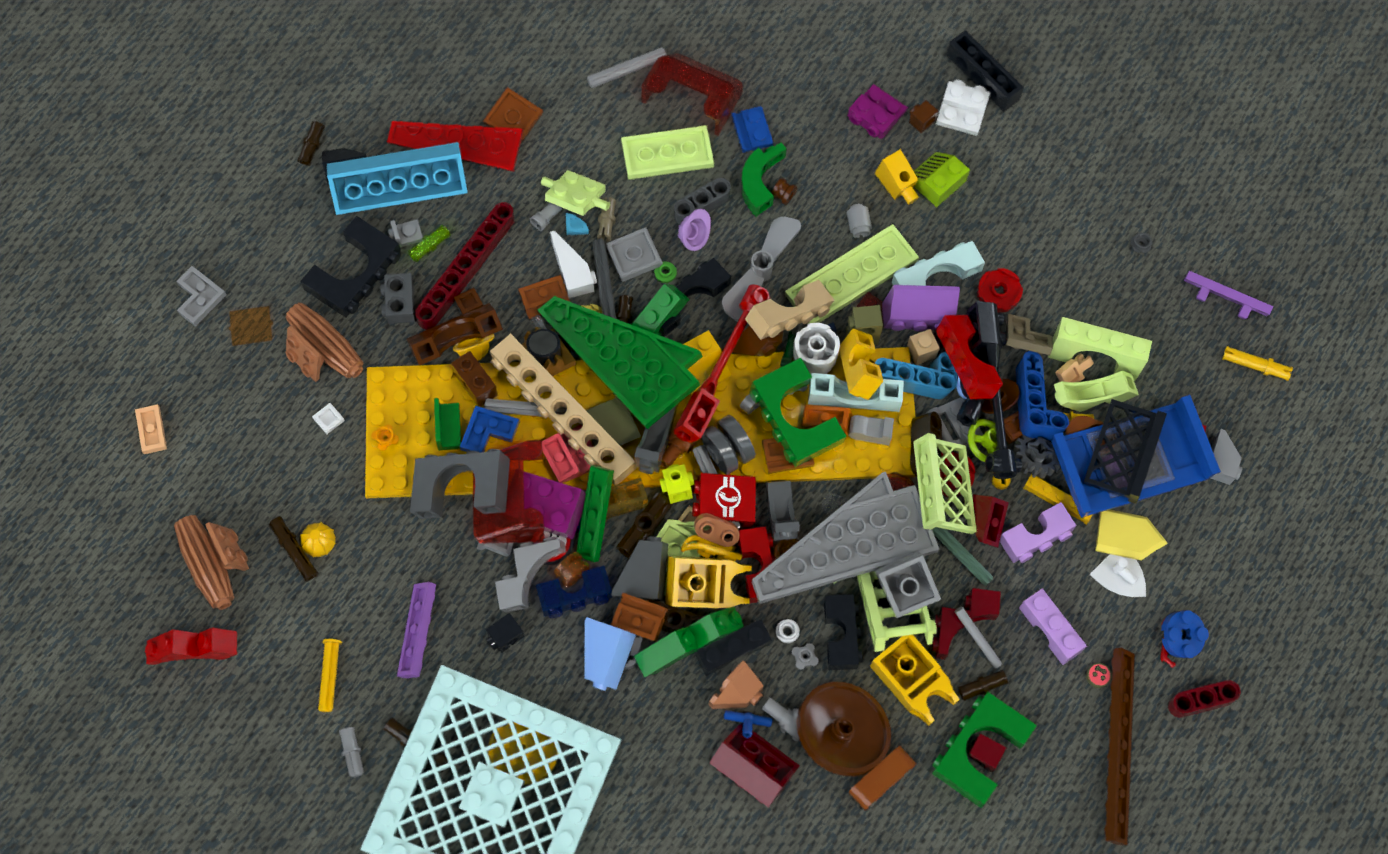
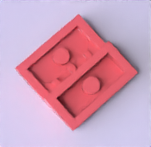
M580 424L572 428V430L578 431L582 428V425ZM557 433L539 443L560 483L575 479L590 471V465L583 458L585 454L580 449L578 451L574 450L568 443L569 438L564 433L562 435ZM589 440L586 445L589 447H593L591 441Z

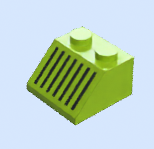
M935 152L914 170L918 178L914 187L935 207H938L967 181L970 169L954 155Z

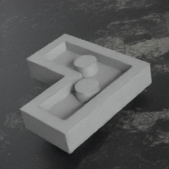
M193 266L176 281L181 288L191 295L177 311L195 327L226 296L224 290Z

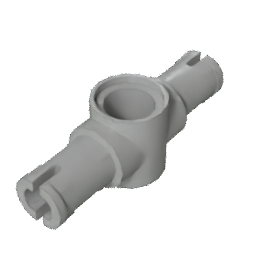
M769 698L762 710L779 721L778 724L781 726L780 730L783 733L786 731L793 736L792 739L794 741L800 740L796 722L798 709L787 710L772 698Z

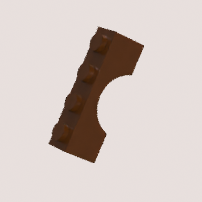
M488 303L409 337L407 342L415 360L420 366L440 357L446 349L459 342L472 338H484L503 330L495 309Z

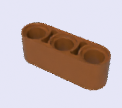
M898 746L862 778L849 793L866 811L873 802H876L892 785L894 786L916 763L901 746Z

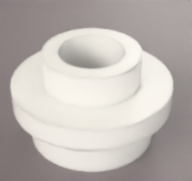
M785 619L778 623L776 636L781 642L792 643L799 636V626L795 621ZM790 628L792 634L785 635L783 629Z

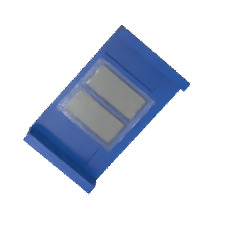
M1190 395L1181 397L1175 404L1151 410L1154 413L1161 411L1167 413L1138 501L1208 480L1221 472ZM1140 415L1133 419L1137 426L1142 428L1148 425L1150 418ZM1130 420L1119 425L1124 435L1135 431ZM1103 425L1066 436L1061 432L1053 435L1054 439L1051 441L1081 518L1132 503L1128 501V498L1083 484ZM1115 427L1105 432L1109 442L1120 437ZM1137 434L1127 438L1132 449L1142 444ZM1123 441L1112 445L1117 456L1128 451ZM1108 447L1098 453L1102 462L1113 458ZM1131 455L1120 459L1125 470L1135 465ZM1116 461L1105 466L1110 477L1121 472ZM1101 468L1093 471L1090 479L1099 482L1107 479ZM1124 476L1113 480L1117 488L1127 489L1128 483Z

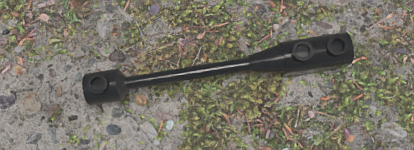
M976 301L967 310V315L976 330L970 341L971 351L982 352L985 363L994 366L998 373L1000 351L1007 341L1006 333L1000 332V326L1004 323V314L998 312L995 303ZM999 389L994 398H992L998 449L992 454H988L985 467L987 472L994 474L995 478L1009 479L1015 477L1017 472L1021 471L1022 461L1019 458H1015L1013 450L1007 448L1001 392Z

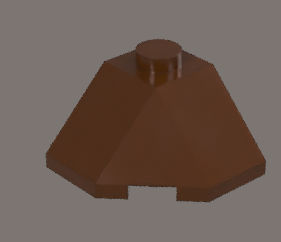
M749 326L742 332L732 353L768 357L782 343L783 331L773 338L769 336L760 340L751 326Z

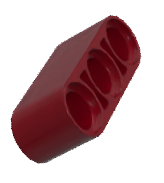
M1226 680L1176 694L1169 701L1168 709L1173 716L1182 718L1225 707L1240 697V687L1236 682ZM1222 689H1227L1231 694V698H1226L1222 693ZM1200 694L1205 695L1207 697L1209 702L1208 704H1204L1201 702L1199 698ZM1177 700L1184 702L1186 710H1182L1177 706Z

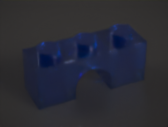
M605 566L583 571L582 579L584 584L581 590L576 593L564 591L560 585L559 578L536 584L544 617L557 618L563 615V611L572 609L573 612L584 610L588 604L603 605L608 603L609 599L613 598Z

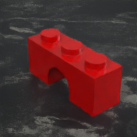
M766 526L738 530L740 534L738 544L740 554L742 555L741 559L754 558L760 562L762 567L758 573L746 575L745 583L748 598H750L749 604L758 602L752 585V579L776 560L775 555L771 556L770 548L773 547V539L771 533L767 534Z

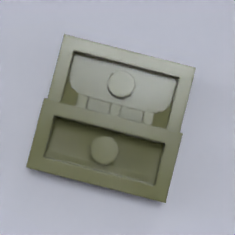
M617 397L586 410L620 446L641 437L630 411ZM591 440L594 446L598 444L597 440Z

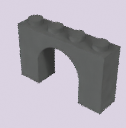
M489 449L487 452L467 451L466 454L446 453L445 456L425 455V458H416L410 512L420 519L442 518L444 493L448 483L459 473L472 471L476 481L473 507L483 514L505 513L510 458L498 449Z

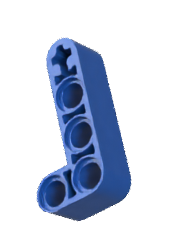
M1028 351L1016 366V384L1020 390L1018 398L1020 431L1029 438L1037 439L1039 437L1052 441L1054 439L1053 435L1065 431L1069 425V419L1062 412L1047 410L1043 360L1037 352Z

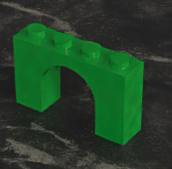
M802 358L753 381L749 391L752 400L760 405L764 421L766 423L769 422L772 426V434L778 443L781 442L784 447L783 453L789 463L792 462L794 467L842 444L847 437L836 417L811 429L795 428L784 419L780 407L782 399L808 385L812 379Z
M987 692L984 698L979 695L972 705V708L975 709L972 716L970 717L966 714L958 726L962 729L959 735L953 734L945 745L949 748L944 756L939 754L932 764L936 768L932 773L934 776L980 808L985 805L998 784L976 770L969 762L966 754L968 738L979 731H992L1021 749L1037 726L989 692Z

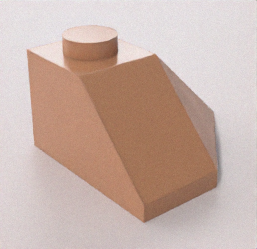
M742 661L722 683V687L719 690L721 693L719 695L715 693L710 699L709 706L712 709L747 708L750 703L754 706L763 697L761 693L763 684L747 663Z

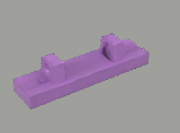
M1189 271L1185 276V282L1200 288L1196 296L1197 300L1205 301L1209 292L1239 304L1241 308L1238 317L1241 319H1247L1251 310L1268 316L1273 309V306L1194 272Z

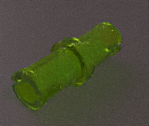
M440 225L430 235L422 237L420 243L408 250L409 256L415 262H418L430 251H435L437 245L451 236L449 230L445 226Z

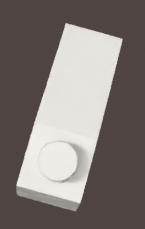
M555 231L550 232L551 242L568 298L594 292V284H597L595 272H590L588 264Z

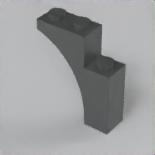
M678 404L650 428H645L634 456L636 468H640L639 471L646 474L659 473L663 454L668 446V438L671 434Z

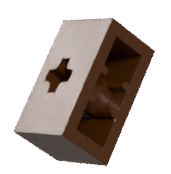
M471 351L451 363L453 374L478 407L483 406L486 399H494L498 396L496 385Z

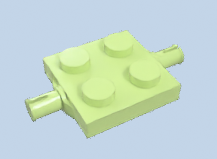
M569 170L558 180L554 181L545 176L541 180L542 186L550 188L545 194V201L582 216L593 207H598L605 211L610 207V202L600 199L605 192V185Z

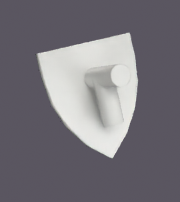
M1109 554L1090 573L1098 583L1112 592L1129 597H1146V583L1143 571L1136 559Z

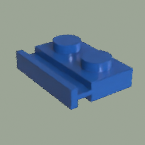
M762 106L743 110L737 114L735 112L732 113L733 123L743 153L773 145Z

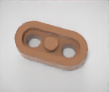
M708 513L699 515L694 521L696 534L703 539L724 547L733 546L739 540L738 528L732 522ZM705 526H711L709 530H703ZM726 534H732L730 538H724Z

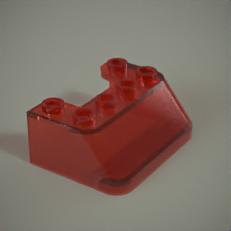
M671 53L659 57L642 84V103L646 104L652 93L664 91L670 80H673L708 96L703 110L707 117L715 120V135L719 136L743 93L742 82L679 53Z

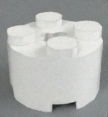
M808 324L807 327L796 334L793 346V360L802 358L810 374H827L835 365L840 348L838 335L836 336L830 329V326L826 324Z

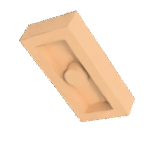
M159 405L135 409L143 454L166 450L167 445Z

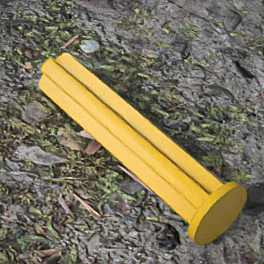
M324 639L322 642L325 644L318 710L325 713L332 712L338 652L339 645H342V641L337 639Z

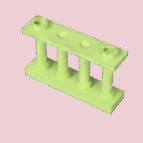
M875 571L857 576L875 652L885 651V641L899 636L924 633L927 645L932 644L933 634L937 632L935 620L930 619L927 606L906 614L919 613L922 624L887 628V626L882 624L884 618L896 616L892 608L882 609V606L878 607L877 601L881 598H886L883 589L873 587L872 582L878 579Z

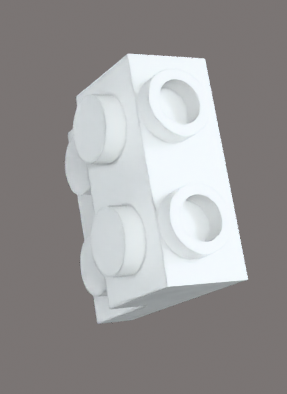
M961 80L949 81L936 124L977 136L990 92H986V89L982 86L968 87Z

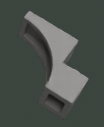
M548 537L543 539L542 543L526 542L520 544V548L513 549L518 577L516 575H506L502 577V580L495 582L500 610L506 613L529 608V589L534 576L549 559L566 552L563 541L557 539V537Z

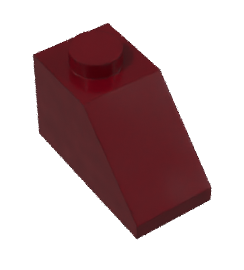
M973 494L976 537L979 542L998 548L1009 502L992 496Z

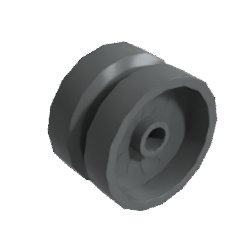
M730 414L717 421V428L714 426L707 427L701 438L710 458L726 475L738 469V461L746 464L756 456L747 433Z

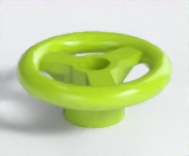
M979 419L976 425L970 426L967 438L972 453L979 460L985 462L987 456L980 452L976 443H980L987 449L989 454H992L996 451L997 447L994 422L988 419ZM978 427H989L985 434L981 436L975 434Z

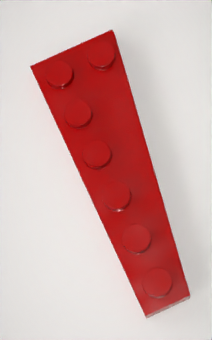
M392 121L387 143L410 149H420L458 142L463 161L514 172L524 130L507 127L494 128Z

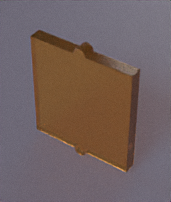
M269 306L229 311L231 324L229 330L231 331L233 346L272 340L271 325H273V322L270 321Z

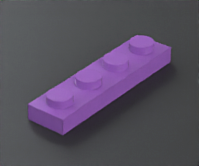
M434 583L414 584L398 667V677L414 678L420 676L424 648L427 643V632L431 621V610L435 599L436 584Z

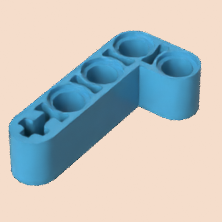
M946 352L941 353L930 364L929 368L887 358H879L874 362V364L880 365L883 379L904 381L903 392L943 399L957 385V372Z

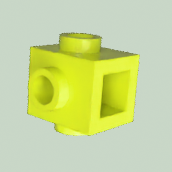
M685 464L670 465L662 470L663 478L659 479L662 492L668 493L670 504L693 498L691 486L694 485L691 471H686Z

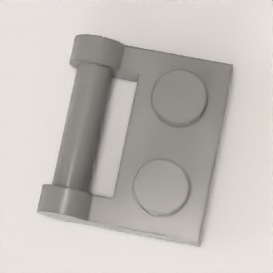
M962 397L940 407L932 408L926 414L933 411L937 412L939 416L945 414L958 440L952 439L943 421L942 440L967 445L970 427L962 425L957 420V414L964 402ZM978 427L975 434L981 436L983 433L980 427Z

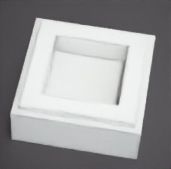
M331 403L312 416L326 434L345 421Z

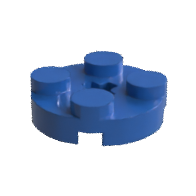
M1189 610L1172 612L1162 623L1161 631H1164L1163 646L1170 655L1177 658H1193L1198 655L1209 637V632L1204 627L1202 620L1198 615ZM1181 630H1185V631H1186V638H1185V639H1182V638H1181L1182 635H1183L1182 632H1181Z

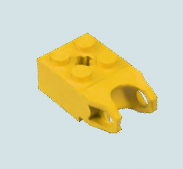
M668 556L665 604L672 607L731 608L739 604H749L750 598L735 595L731 590L730 584L735 575L751 571L752 566L738 564L732 560L722 558ZM692 578H695L697 582L690 585Z
M914 635L899 638L877 656L870 665L871 669L908 712L922 719L928 726L934 721L927 706L926 700L929 696H941L952 705L959 701L958 696L952 689L948 676L941 670V666ZM909 665L908 671L903 670L901 666Z

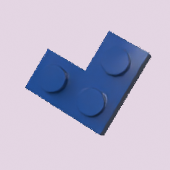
M475 406L460 444V450L465 452H484L490 436L512 443L520 423L519 419Z

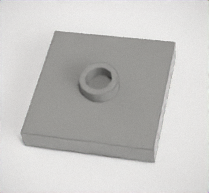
M646 227L606 243L608 252L622 282L656 269L663 264Z

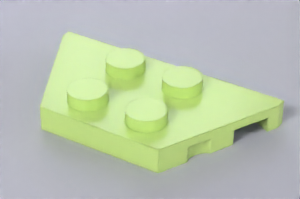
M668 519L657 537L662 538V542L669 544L668 556L701 557L697 553L698 549L681 551L684 541L690 536L697 535L694 522ZM707 525L703 530H709L711 526ZM667 557L665 592H664V595H665V596H666V585H667L668 557Z

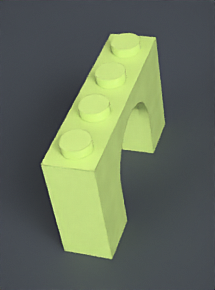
M1062 317L1052 337L1053 349L1048 358L1067 362L1077 352H1100L1116 360L1114 374L1125 371L1132 374L1134 381H1136L1148 362L1152 341Z

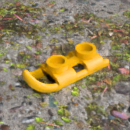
M698 535L688 537L681 547L682 552L698 549L697 553L706 558H710L711 555H717L716 558L732 561L741 560L742 558L741 554L732 552L735 551V546L724 547L703 539Z

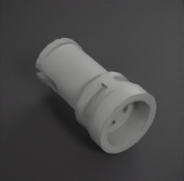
M549 203L530 218L531 224L539 231H543L550 223L549 221L562 210V207Z

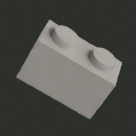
M920 552L913 553L875 570L896 618L941 600L924 556Z

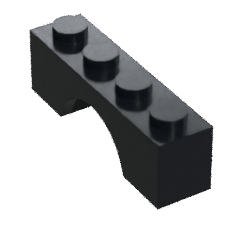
M712 258L709 262L705 261L700 264L697 271L692 275H686L677 288L686 297L694 294H706L715 297L731 285V275ZM680 313L676 317L669 318L661 326L659 332L663 337L681 324Z

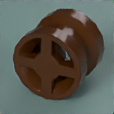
M782 177L776 183L771 193L774 198L781 199V202L787 205L795 195L798 187L794 184H788L787 180Z

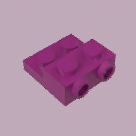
M873 84L864 95L861 94L848 110V117L853 124H860L864 127L870 136L878 137L882 140L905 114L908 107Z

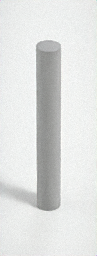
M963 607L957 608L955 610L956 615L995 669L1000 667L1002 662Z

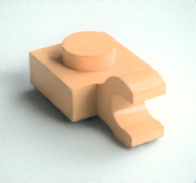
M1083 354L1077 355L1075 359H1070L1055 372L1059 382H1081L1085 378L1083 372L1093 365V361L1090 356L1084 358Z

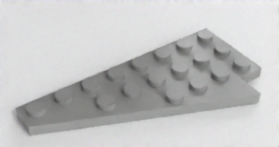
M881 473L752 579V585L759 604L872 572L916 552H920L923 556L937 553L939 547L932 529H923L920 497L916 486L893 491L887 473Z

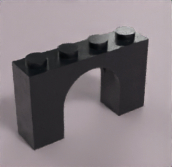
M358 216L346 227L343 234L347 242L369 257L365 271L354 279L340 280L314 265L301 280L305 291L345 318L350 313L354 314L357 311L361 299L368 297L372 293L373 285L377 280H383L384 275L387 274L388 267L391 264H396L401 257V249L398 242Z

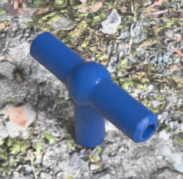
M729 710L724 712L725 720L743 723L742 734L745 738L752 736L753 725L772 726V718L753 715L751 712L741 713Z

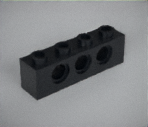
M966 30L949 42L946 56L977 86H982L986 89V92H990L989 98L1003 112L1020 100L1024 87Z

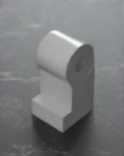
M861 415L852 416L850 418L848 435L855 440L889 446L892 439L894 418L885 417V419Z

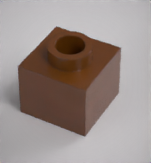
M925 100L921 105L917 104L912 108L909 123L922 133L936 121L938 110Z

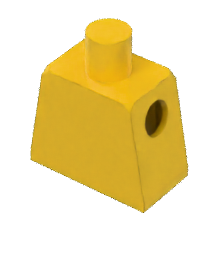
M901 149L884 158L874 174L894 200L903 196L908 205L915 202L919 196L913 188L918 178Z

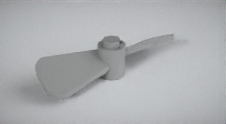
M779 217L771 223L762 250L755 252L751 257L750 269L723 297V310L735 321L738 322L743 313L739 304L748 286L755 284L762 287L763 282L771 277L773 262L800 232L801 223L799 220L790 217Z

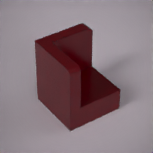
M980 733L969 755L984 763V769L992 773L996 769L1006 747Z

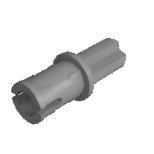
M344 728L339 731L344 750L342 756H345L349 776L358 777L364 773L359 753L361 748L357 744L355 728Z

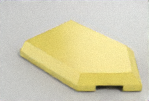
M1110 509L1100 512L1095 551L1142 561L1151 553L1167 545V541L1147 517Z

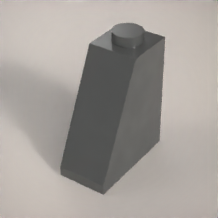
M647 537V541L639 540L612 590V596L622 598V593H626L640 599L664 601L669 544L662 542L660 537Z

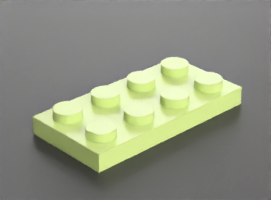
M707 125L621 137L628 180L714 167Z

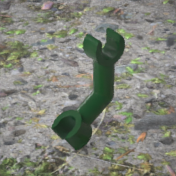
M792 331L788 333L786 349L780 364L781 367L792 362L793 346L796 335L792 334Z

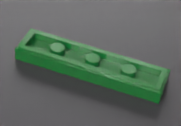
M590 465L576 550L577 557L591 562H599L614 470L598 465Z

